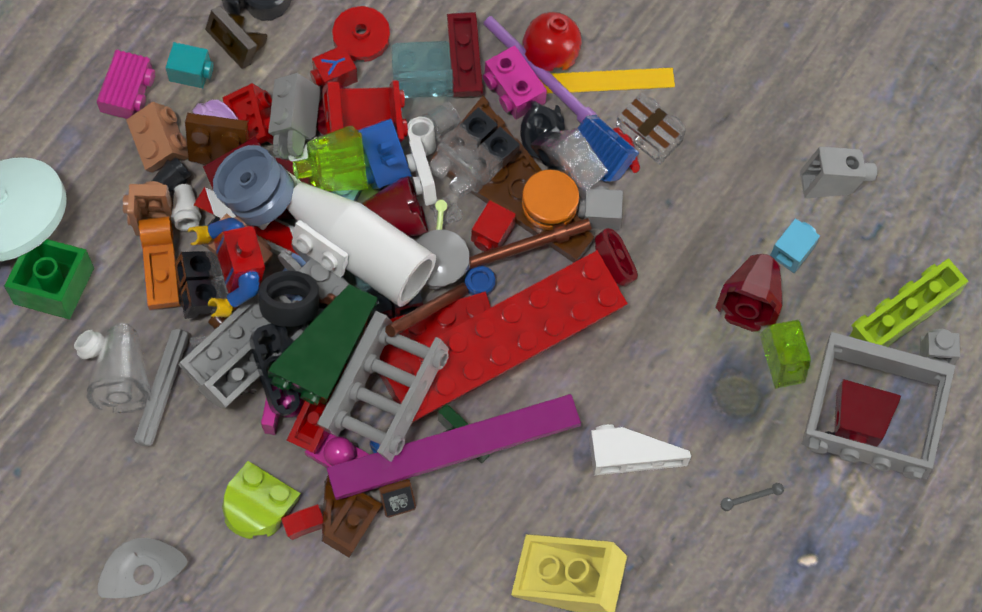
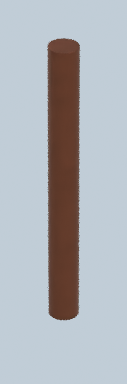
M461 283L387 325L385 327L386 334L389 337H394L465 296L469 291L466 284Z

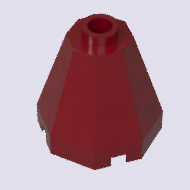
M768 254L751 255L724 283L715 308L719 312L721 308L725 311L724 318L728 323L751 332L760 331L761 326L768 325L766 330L774 329L783 306L780 265Z

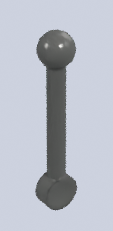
M775 483L772 485V488L736 499L724 498L720 505L724 511H730L737 504L770 494L781 495L784 492V487L780 483Z

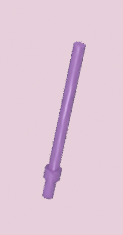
M489 16L484 21V25L508 49L514 45L517 47L537 77L577 115V120L580 123L588 115H597L590 107H585L549 71L532 64L525 56V48L492 16Z

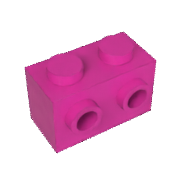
M515 45L485 61L483 79L490 90L494 89L503 110L506 113L510 112L515 120L528 112L532 101L542 105L546 103V88Z

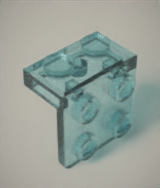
M447 41L408 42L392 45L393 80H399V89L404 91L405 98L453 96V69H451L450 48Z

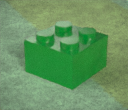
M46 239L33 250L18 257L4 287L13 304L70 320L91 277L94 266L86 249Z

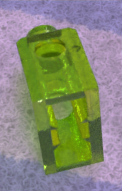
M347 126L307 142L308 158L293 161V171L296 179L311 177L312 184L326 191L368 189L362 134L353 126Z
M792 320L768 326L760 333V338L775 389L805 383L811 357L800 321ZM794 366L795 370L787 371L789 368Z

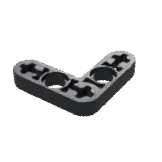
M324 309L318 310V314L311 321H309V325L324 311ZM272 323L263 325L251 334L249 340L250 347L271 411L279 416H287L298 408L300 403L299 394L291 388L289 391L282 390L284 397H290L292 402L287 404L288 409L286 410L284 405L278 406L277 400L281 398L279 388L274 391L272 390L271 386L274 385L271 383L272 379L268 377L266 368L270 362H275L295 340L288 337L287 327L277 326ZM305 323L300 325V327L304 331L309 325ZM263 332L266 337L271 336L272 342L268 344L270 354L274 351H277L278 356H271L264 361L262 356L268 354L264 344L259 345L258 339L262 337Z

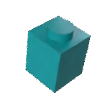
M173 42L165 68L170 82L203 89L206 78L210 79L212 76L214 62L210 61L208 49Z

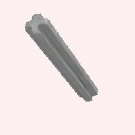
M181 329L172 330L134 438L135 442L139 445L148 447L153 444L179 368L178 363L182 359L189 338V334Z

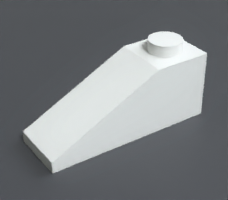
M609 424L596 427V430H591L589 438L594 476L683 467L688 465L691 458L690 451L624 427L615 428L614 425Z

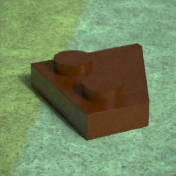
M328 475L324 483L322 542L350 558L382 504L363 492L336 500Z

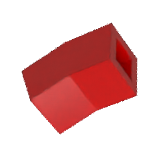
M317 504L285 516L281 520L287 536L294 540L322 529L323 516Z

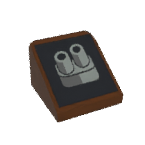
M402 480L379 488L380 499L386 517L390 518L416 509L410 480Z

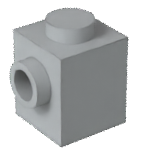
M603 186L593 187L592 189L586 188L585 199H579L578 217L588 218L592 229L610 228L619 230L622 220L623 191L610 190Z

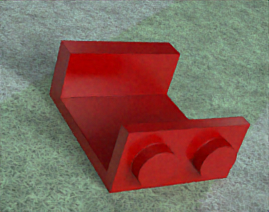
M393 80L389 87L340 89L339 82L326 83L322 92L327 149L352 148L351 139L354 138L353 131L387 119H392L400 143L404 140V137H407V121L402 119L401 108H404L405 95L404 91L399 89V80Z

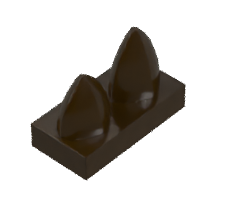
M221 6L216 7L210 12L205 30L241 69L251 65L254 54L265 45L267 34L258 32L245 33L242 30L245 20L244 16L227 14Z

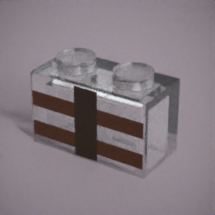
M641 92L618 115L615 127H619L624 134H628L632 138L633 144L659 165L683 142L686 128L679 118L673 115L670 116L661 109L660 104L655 99L646 97Z

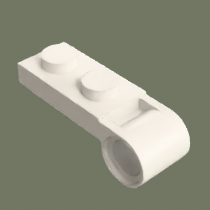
M416 117L407 124L411 154L406 155V160L410 172H416L417 177H413L416 194L423 195L425 205L427 206L437 202L435 184L426 156L435 151L436 139L433 122L426 117Z

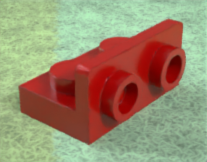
M251 83L222 97L224 104L233 111L238 120L248 121L249 140L256 137L261 144L267 141L273 145L274 136L268 133L272 98L266 90Z

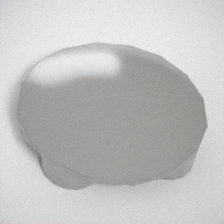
M433 230L423 234L416 240L417 243L436 255L435 266L425 283L429 288L439 289L455 283L469 270L470 252L466 242L458 234L449 230Z

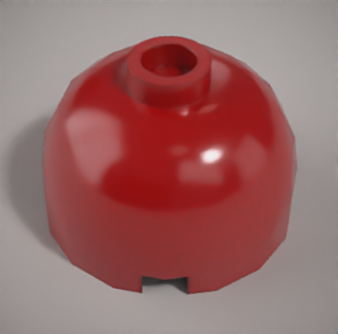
M547 12L537 16L528 25L522 40V46L524 45L526 50V58L536 67L546 71H553L554 68L563 67L562 70H566L576 62L582 44L581 32L575 21L560 12Z

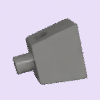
M819 147L800 170L804 198L850 195L863 181L876 180V164L864 163L863 153L859 149Z

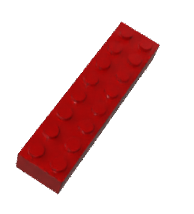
M598 250L437 336L449 348L448 360L445 366L438 370L411 424L626 306L628 303ZM435 338L424 343L423 345L431 347ZM407 352L388 364L416 376L424 359ZM379 374L393 401L402 404L410 387Z

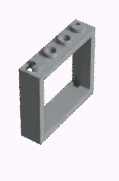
M831 332L825 347L801 445L809 447L811 451L824 454L829 452L840 455L841 459L848 462L861 461L869 463L877 470L901 472L909 479H927L934 466L955 365ZM834 358L937 386L921 459L816 431Z

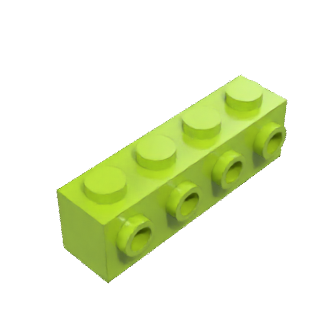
M949 258L938 266L933 264L921 274L922 278L914 283L911 280L898 291L899 294L893 299L888 297L875 307L876 311L868 317L864 314L851 325L853 330L849 337L889 347L960 295L969 281Z

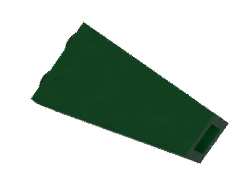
M348 284L271 365L268 371V377L272 379L271 383L284 391H289L291 388L301 393L300 398L310 404L318 405L320 402L326 405L378 298Z

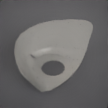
M137 538L125 542L115 549L106 561L98 582V595L101 598H129L152 592L176 577L187 565V559L179 550L160 540ZM141 565H147L154 571L153 580L147 585H139L133 577L134 571Z

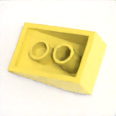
M526 534L511 595L516 598L574 612H615L627 555L614 542Z

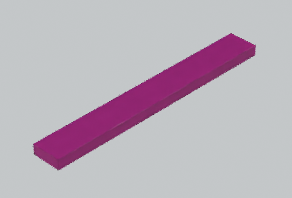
M568 394L406 443L402 451L394 456L392 462L386 460L377 452L327 467V472L335 499L339 500L581 426V421L572 394Z

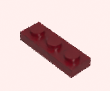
M476 12L447 14L453 98L483 96Z

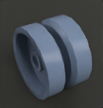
M247 145L235 150L223 160L217 168L213 179V191L217 198L226 207L231 209L232 213L240 221L249 226H261L272 222L281 215L290 204L294 189V181L289 172L281 164L277 163L268 150L259 145Z

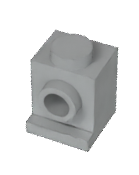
M947 329L928 331L926 336L920 337V356L954 365L960 358L959 333H951Z

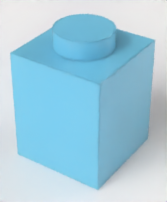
M795 218L774 245L770 256L795 274L815 248L820 235L816 233V230L810 224L800 222Z

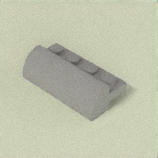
M257 293L254 297L244 302L178 363L185 373L199 386V392L220 408H226L260 376L249 340L251 334L257 328L270 323L262 317L260 312L259 294ZM285 295L273 299L281 303L296 302L295 300L291 302ZM300 326L287 327V335L292 340H296L303 332ZM264 332L262 337L258 339L259 345L264 344L268 354L262 356L263 361L271 356H278L277 351L270 354L268 344L272 342L271 336L266 337Z

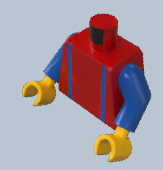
M227 218L211 223L208 226H196L188 229V232L197 233V240L191 242V245L208 244L212 238L214 239L213 242L228 295L227 299L211 298L208 301V306L217 307L216 312L211 315L212 317H229L232 313V307H238L254 297L259 291L265 270L264 260L254 227H245L236 218Z

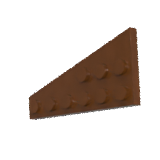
M483 95L430 159V165L485 203L491 200L515 213V223L532 235L549 231L538 228L530 223L522 209L523 189L526 182L532 175L542 170L520 141L514 138L520 144V156L514 162L508 163L502 168L484 151V146L480 148L463 132L462 122L479 107L498 124V128L501 127L514 138L506 128L505 122L499 115H496ZM576 214L569 224L580 221L581 219ZM588 230L570 236L568 241L559 244L555 241L547 245L574 263L580 260L591 246L594 236Z

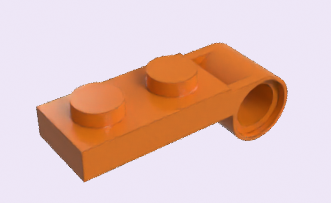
M167 216L139 220L148 308L153 310L180 306L171 218Z

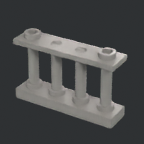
M375 311L317 424L326 432L338 437L341 430L346 428L380 444L377 452L386 460L392 462L394 456L402 451L405 444L404 437L438 370L445 366L448 360L449 348L437 337H435L431 347H427L400 334L389 337L385 332V327L391 324L392 321L386 315ZM391 344L423 358L424 361L416 376L381 361L379 356L384 346ZM370 373H379L410 387L402 404L366 389L365 383ZM361 400L394 415L395 417L387 433L351 417L350 412L355 402Z

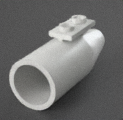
M304 182L299 183L293 189L292 199L287 209L298 221L295 224L292 244L299 251L306 253L320 263L323 268L333 272L340 278L344 275L345 269H347L400 307L409 303L419 293L433 271L436 263L435 254L359 202Z

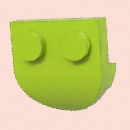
M247 461L229 482L225 490L222 503L225 524L232 532L247 539H252L254 535L266 534L269 537L280 529L281 519L287 516L296 505L301 493Z

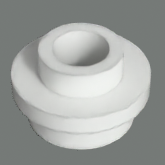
M87 330L82 333L74 344L77 355L81 359L94 358L99 355L103 349L104 336L93 330Z

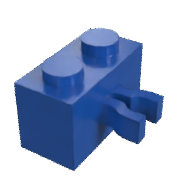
M387 119L352 132L354 137L351 139L353 151L356 156L361 157L364 165L361 168L363 179L367 185H371L372 189L387 186L402 177L412 176L392 119Z

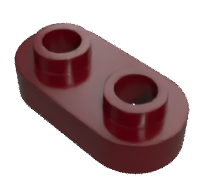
M606 228L595 236V249L598 250L616 284L627 286L638 277L637 269L619 234L610 228Z

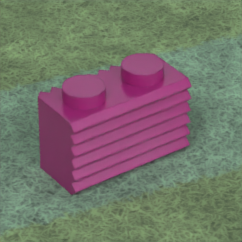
M118 49L115 50L96 101L100 112L128 119L145 107V90L147 86H152L155 78V70L152 69L150 58L131 54L130 52L126 53Z

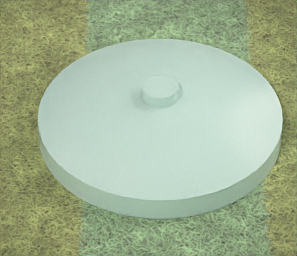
M10 158L0 161V261L19 257L39 246L53 233L63 217L67 200L65 187L54 169L42 161L32 158Z

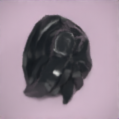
M532 101L531 108L523 117L520 131L522 145L535 158L539 157L530 144L550 126H557L562 135H565L564 118L558 105L552 110L536 101Z

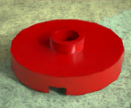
M366 6L351 7L342 12L334 22L332 29L334 46L337 48L345 45L353 61H372L381 56L388 48L390 41L389 22L382 13L374 8ZM361 29L366 31L363 34L357 33V31Z

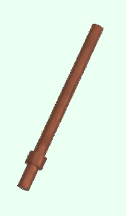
M586 218L568 225L561 223L552 226V230L470 256L469 270L555 241L558 244L568 241L570 236L591 230L590 221Z

